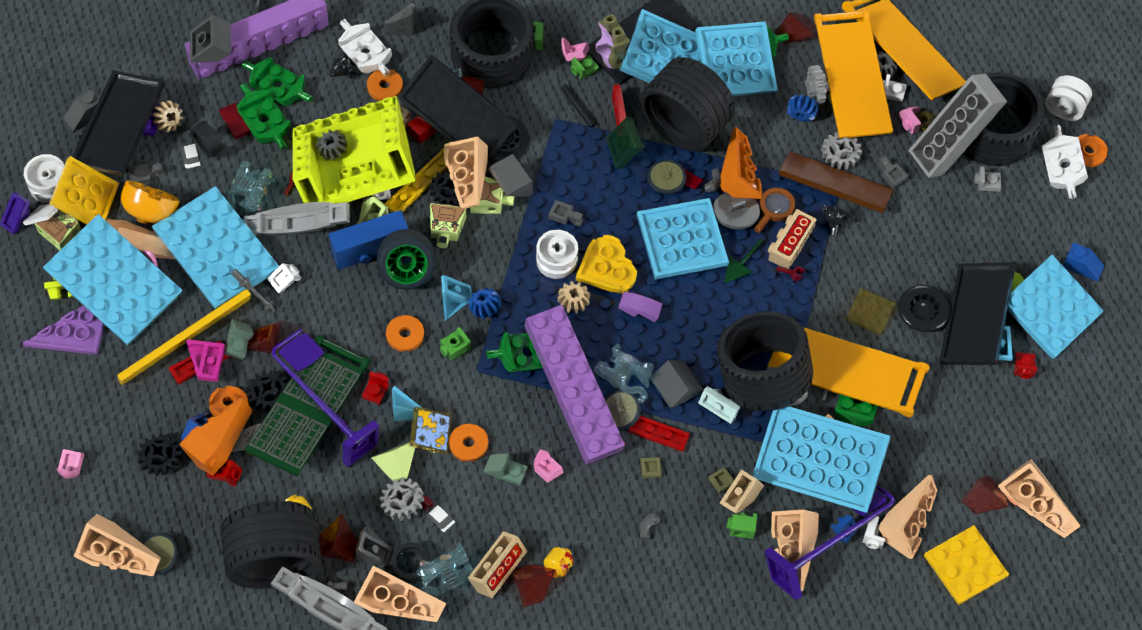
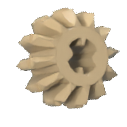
M172 101L159 102V107H154L156 112L151 115L155 117L152 122L157 124V129L169 132L170 130L175 131L176 126H181L179 120L184 119L180 116L183 110L178 109L179 105L177 103H172Z
M571 281L570 286L564 283L563 289L559 290L558 302L561 303L564 309L567 308L568 313L574 310V313L577 314L578 309L584 311L585 306L589 305L590 293L587 292L586 286L581 287L580 282L575 285Z

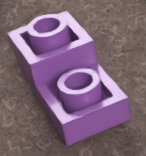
M624 292L618 309L634 317L640 314L655 322L659 317L662 304L642 295Z

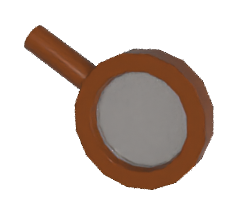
M772 188L764 192L759 203L763 218L754 230L760 233L770 220L776 222L787 220L788 216L793 214L795 209V200L792 194L782 188Z

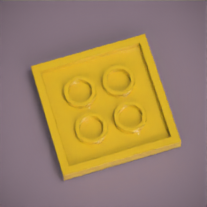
M69 156L49 204L85 224H88L98 214L106 220L119 183Z
M974 525L924 554V557L958 605L1009 576L1007 570Z

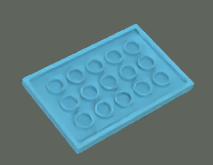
M216 186L152 226L155 233L214 309H217L247 289L241 287L239 282L230 274L235 268L244 277L247 276L252 287H255L280 267Z
M99 214L43 266V269L126 345L135 340L183 292L180 287Z
M789 406L773 410L753 477L761 482L868 513L891 436Z

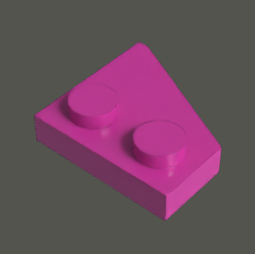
M187 339V345L198 380L218 382L225 345L222 343Z

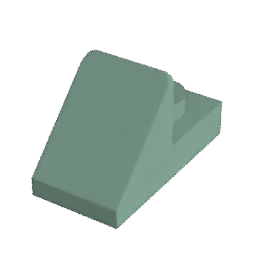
M234 319L231 320L224 355L239 360L245 358L248 341L254 334L251 325Z
M507 453L490 455L483 473L521 486L528 466L509 460V454Z

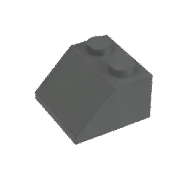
M211 15L190 31V62H217L231 53L229 22Z

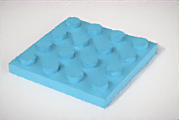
M642 9L620 71L650 83L673 58L686 57L697 61L700 60L695 32Z
M766 22L696 28L701 63L712 69L725 82L732 96L773 93L778 90Z
M710 198L637 211L638 222L655 280L728 266V257Z
M1051 255L1011 292L1007 311L1038 345L1054 359L1104 310L1060 262Z

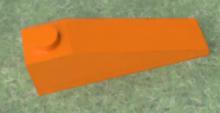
M737 127L732 130L721 172L720 186L725 193H728L733 198L760 199L762 198V185L760 179H756L755 171L757 168L750 159V156L753 154L748 137Z
M241 397L224 408L218 416H212L207 419L208 422L203 426H197L192 429L179 445L199 469L214 476L227 461L253 410L244 398Z

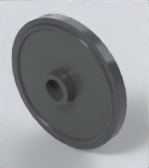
M728 193L720 195L715 200L713 206L717 221L731 229L749 228L757 222L760 215V208L755 199L733 198Z

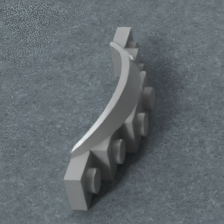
M332 202L295 204L259 212L255 215L244 216V223L254 235L284 233L291 235L322 231V228L350 223L349 204L346 202L337 204Z
M282 567L271 582L274 588L288 595L292 601L303 606L309 613L338 630H387L386 627L377 623L369 613L346 596L299 573H293Z

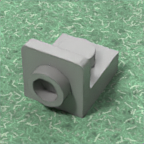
M980 166L979 172L975 173L974 178L975 184H978V190L1000 192L1001 174L985 172V168Z

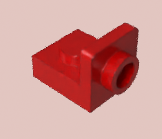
M1016 352L1014 375L1020 376L1023 379L1034 377L1037 372L1035 354Z
M370 372L369 381L363 392L362 399L381 405L389 387V378L381 372Z
M227 460L214 476L209 473L206 476L213 480L226 481L229 485L235 487L242 473V468L233 460Z

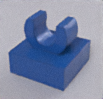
M847 514L844 518L839 517V523L837 525L832 524L831 527L834 533L838 535L856 523L854 518ZM858 529L840 541L846 543Z

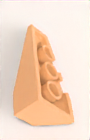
M479 137L444 144V161L455 186V193L460 207L466 209L479 206L488 163V146Z
M106 220L141 253L147 250L152 252L156 258L176 260L155 232L126 220Z
M1032 459L1016 469L998 485L1011 503L1019 506L1029 515L1034 516L1064 538L1081 526Z
M928 475L894 506L886 514L879 526L885 542L909 559L914 557L921 544L922 538L918 537L921 527L926 528V511H931L937 493L932 475Z
M804 509L772 512L771 534L772 538H777L779 548L775 549V551L787 561L794 562L814 550L818 535L819 513ZM811 561L797 569L801 591L804 589Z
M98 514L87 522L74 557L92 566L99 567L100 564L109 566L110 569H125L131 573L154 576L161 560L158 555L116 523Z
M375 566L371 568L354 601L355 604L374 613L433 622L438 621L447 604Z

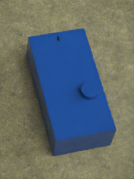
M401 210L329 233L331 253L338 270L359 263L366 264L371 259L377 258L378 248L386 236L397 230L408 229Z

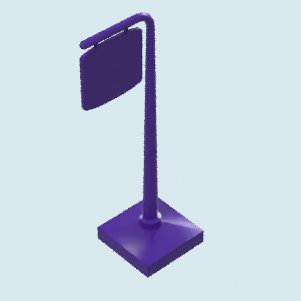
M299 329L274 346L272 356L348 436V439L343 442L342 462L349 467L378 445L379 425L373 420L358 432L353 431L276 355V350L283 346L279 354L296 371H300L314 363L324 354V351L306 333L298 336L302 332V329Z
M876 484L868 513L852 510L862 516H866L887 502L885 496L891 499L888 504L794 562L787 561L771 547L765 550L764 553L772 581L794 600L801 598L802 593L797 577V569L891 507L895 502L893 495Z

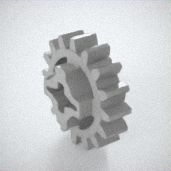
M810 66L807 72V80H805L807 95L814 98L818 105L824 104L827 91L829 90L826 74L823 73L820 66Z
M835 132L834 137L828 135V139H824L821 148L823 152L822 158H826L825 163L831 162V166L837 165L838 169L844 166L847 170L849 165L854 167L855 162H859L862 150H860L861 144H856L858 139L847 137L840 139L837 132Z
M401 478L400 482L394 479L392 486L387 484L388 490H382L384 496L380 497L382 502L380 506L385 514L391 516L393 520L398 517L400 521H403L405 516L411 519L410 514L417 515L416 509H422V505L419 502L424 501L422 496L424 493L418 483H413L410 478L407 482L404 478Z

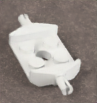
M343 19L340 25L346 31L338 40L342 50L361 72L368 74L375 70H380L385 77L389 75L391 71L385 64L390 61L392 56L391 49H387L371 31L369 23L351 26L346 19ZM363 49L370 50L369 53H362L361 51Z
M1057 125L1058 130H1056V126L1053 127L1055 137L1042 145L1050 185L1057 189L1066 188L1069 198L1073 199L1072 194L1074 198L1077 197L1075 186L1084 183L1088 176L1079 138L1062 135L1061 126ZM1063 162L1070 163V166L1067 168H1062L1060 165Z

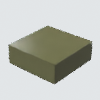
M660 457L640 458L642 479L662 477Z
M725 467L708 476L709 481L719 494L729 489L734 482L733 477Z

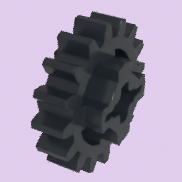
M445 169L442 175L437 172L436 177H432V182L430 183V196H434V202L439 200V204L456 206L459 201L455 193V186L449 175L450 173H447Z
M263 370L261 376L256 373V379L249 380L251 385L247 386V397L250 399V404L255 405L257 410L263 407L264 412L268 408L271 409L288 384L286 383V377L281 378L280 372L274 375L273 370H270L269 374H266ZM278 385H280L281 392H279V389H277ZM256 390L259 392V397L255 395Z
M162 433L159 434V437L152 434V439L145 438L146 444H139L141 450L137 451L138 462L142 464L143 470L147 469L150 475L153 471H155L156 476H159L160 472L167 475L168 469L174 471L173 465L180 464L178 461L179 458H182L181 452H179L181 451L180 445H177L176 439L171 440L169 434L166 437H163Z

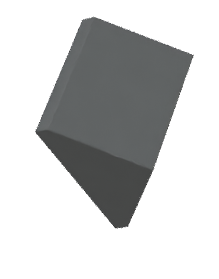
M513 154L488 168L507 196L530 197L533 194L532 180Z
M668 360L650 377V380L670 409L677 407L704 391L684 360Z

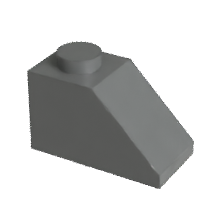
M90 89L74 100L63 118L73 131L78 130L89 122L99 98Z

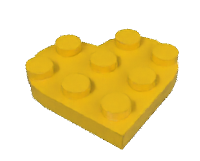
M603 235L601 238L593 239L589 244L576 275V281L610 292L623 294L628 292L635 284L637 270L632 265V261L625 258V249L620 240L614 236Z

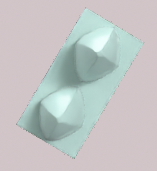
M709 386L704 389L699 400L700 405L730 424L735 420L740 409V404L735 403L731 398L724 397L721 389H712Z

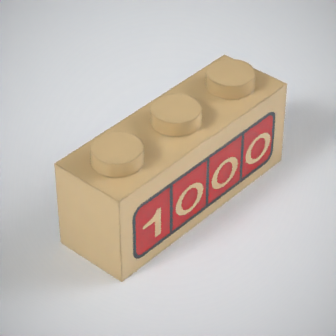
M796 209L793 215L790 214L785 222L787 224L784 229L781 228L776 238L778 240L776 243L772 242L768 249L770 253L768 260L789 269L812 233L817 219Z
M503 531L469 575L468 579L478 593L493 598L525 556L527 550L519 537Z

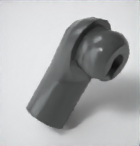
M720 169L712 170L713 179L704 185L706 192H715L721 188Z
M649 513L640 522V540H650V527L660 523L659 515Z

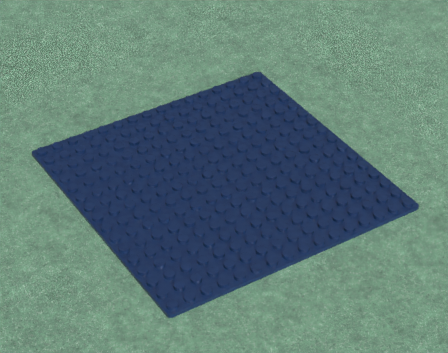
M556 119L552 126L533 187V194L530 197L499 295L501 298V309L498 310V314L493 315L478 362L477 371L552 390L544 369L509 372L505 369L499 358L487 359L486 351L498 350L501 338L506 332H508V335L527 333L524 326L526 318L560 306L561 303L558 302L559 290L563 289L564 283L570 286L571 281L575 285L579 282L576 281V275L591 241L601 238L603 235L614 236L623 245L625 258L631 260L632 265L637 270L636 282L629 289L628 293L653 299L661 303L662 307L659 317L655 322L640 314L634 317L618 309L622 297L621 293L610 292L580 282L581 287L586 286L587 292L590 293L589 305L585 306L584 311L578 309L577 314L574 313V310H571L569 313L567 308L564 310L604 399L615 390H628L639 399L641 413L763 443L773 410L756 411L740 405L735 420L730 424L699 404L702 393L670 409L650 380V373L653 375L668 360H684L703 389L707 386L712 389H721L722 395L730 399L723 383L717 356V345L721 334L724 333V330L731 323L752 313L768 311L788 315L798 321L801 326L807 328L830 230L829 223L821 207L823 205L835 206L837 196L780 176V171L756 166L755 176L756 179L759 178L761 181L762 194L772 188L785 189L792 194L795 200L794 212L798 209L817 219L812 233L789 268L794 270L796 267H802L804 269L803 274H798L802 276L801 279L794 281L791 275L776 270L779 265L768 260L770 255L768 249L771 243H776L779 230L781 228L784 229L787 224H785L786 220L781 222L770 220L763 230L757 233L754 228L763 218L760 211L757 222L745 229H731L717 221L728 261L731 256L740 263L760 239L763 240L762 244L743 264L752 273L724 284L728 266L655 280L638 222L637 211L710 198L713 208L715 200L725 192L719 188L715 192L708 193L705 191L704 185L713 179L712 170L720 169L722 172L725 158L684 150L679 147L626 135V138H620L618 133ZM672 160L679 163L690 173L703 179V181L696 189L684 185L676 193L662 194L655 191L649 185L647 173L655 162ZM771 196L765 201L766 208L772 213L782 214L789 209L788 201L782 196ZM755 199L760 208V199ZM555 200L572 205L574 212L583 214L581 218L583 222L580 227L575 226L569 220L565 225L548 218ZM551 230L566 231L574 236L578 243V263L576 269L565 278L553 279L547 277L537 267L536 246L538 240L544 233ZM522 349L525 356H531V352L528 349ZM773 351L753 355L741 363L739 367L750 371L767 370L766 368ZM626 356H632L636 361H631L630 363ZM620 368L625 370L630 377L623 373Z

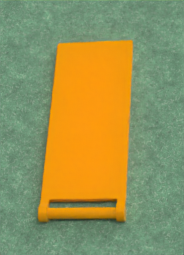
M848 0L842 3V9L845 12H858L862 9H868L873 39L930 100L933 101L961 89L966 83L960 74L890 0H881L858 10H855L854 7L873 0ZM862 18L856 19L858 22H863Z
M862 9L858 12L821 15V13L814 14V22L817 27L839 138L891 134L893 128L868 9ZM860 18L863 20V22L822 25V22Z
M804 328L808 337L814 374L810 385L893 410L906 417L913 416V408L925 374L929 370L928 364L914 362ZM773 351L768 366L776 368L787 362L792 355ZM912 369H915L918 372L906 406H900Z

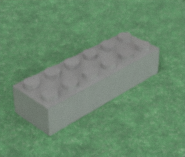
M986 74L971 75L908 150L928 178L939 177L946 173L1006 104V99Z

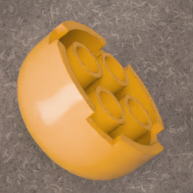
M126 180L121 193L123 208L130 215L136 217V221L147 224V222L158 223L177 210L180 202L177 197L131 180Z

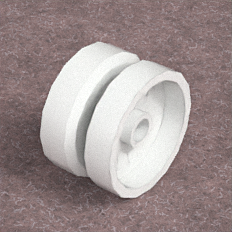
M1067 75L1060 76L1055 80L1045 101L1046 108L1051 114L1064 120L1077 121L1083 116L1091 99L1092 90L1087 83L1079 78Z
M42 154L34 157L24 168V178L31 195L43 203H50L64 167L63 161L51 154Z
M551 230L539 238L536 246V262L540 272L553 279L565 278L571 275L578 263V243L574 236L563 230Z

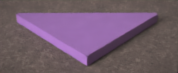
M81 306L77 310H72L61 317V320L52 326H47L30 340L23 342L24 347L98 355L105 325L86 307Z

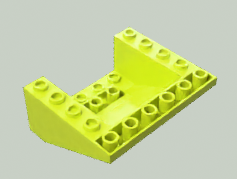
M397 96L387 97L382 101L368 103L363 107L352 108L347 112L333 114L328 118L317 119L312 123L298 125L296 128H293V181L304 203H347L415 182V170ZM329 129L333 132L336 129L340 131V133L345 135L348 142V147H346L347 153H342V158L336 157L335 161L332 159L327 161L319 155L316 148L318 143L317 137H322V132L328 133Z

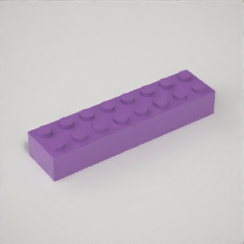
M289 0L231 24V53L221 61L190 62L189 41L185 43L189 64L197 79L207 78L212 73L224 71L234 64H241L248 58L258 57L261 53L267 50H274L279 45L289 44L301 36L306 37L311 32L322 30L329 25L327 6L324 0Z
M560 305L526 318L524 324L585 464L588 465L621 452L625 444L563 306Z

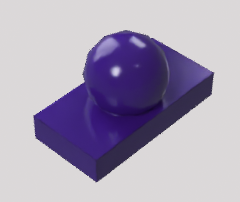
M13 192L0 225L12 234H16L22 222L30 216V201L18 192Z

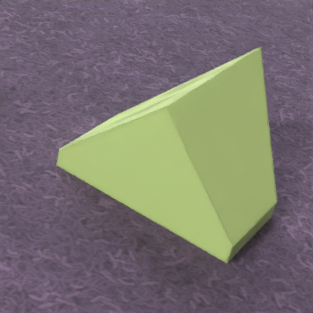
M375 196L364 198L360 219L357 224L389 214L388 207Z
M414 441L402 444L374 456L372 459L392 481L394 479L400 481L401 478L407 479L416 444Z

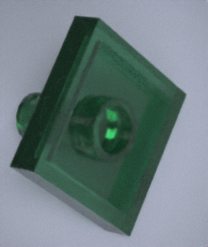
M626 117L606 137L615 168L622 169L645 147L644 141L639 139L633 118Z

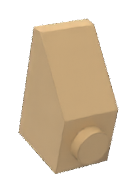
M741 470L720 501V504L737 514L754 502L764 485L755 477Z

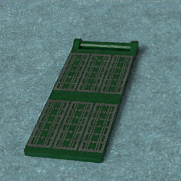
M318 335L315 343L319 347H325L361 364L357 367L324 351V354L314 363L300 371H295V374L338 414L360 377L369 366L371 358L367 356L362 357L326 340L324 336ZM291 378L246 446L245 452L298 476L333 420Z

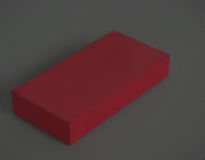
M236 103L219 109L221 117L235 140L252 133L237 111Z

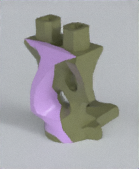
M611 14L598 22L602 31V37L596 44V51L601 54L605 66L619 69L627 51L625 49L628 47L630 40L615 16Z

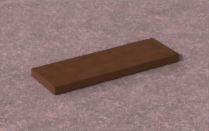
M791 151L779 172L780 176L880 213H884L894 190Z

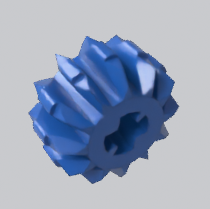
M796 94L790 98L787 105V113L791 118L802 122H811V120L815 119L818 112V103L814 98H809V95L804 96L803 94L800 96Z
M485 287L483 290L479 289L477 293H472V297L469 298V309L476 318L481 317L483 320L488 316L491 318L493 314H498V310L501 309V298L493 288L488 289Z

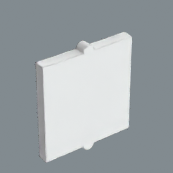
M50 204L41 205L23 223L24 225L49 220L59 209Z

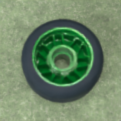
M402 229L394 231L383 239L378 248V270L382 278L395 288L403 290L417 288L427 282L434 271L435 256L433 247L423 234L415 230ZM410 256V258L407 260H404L401 257Z

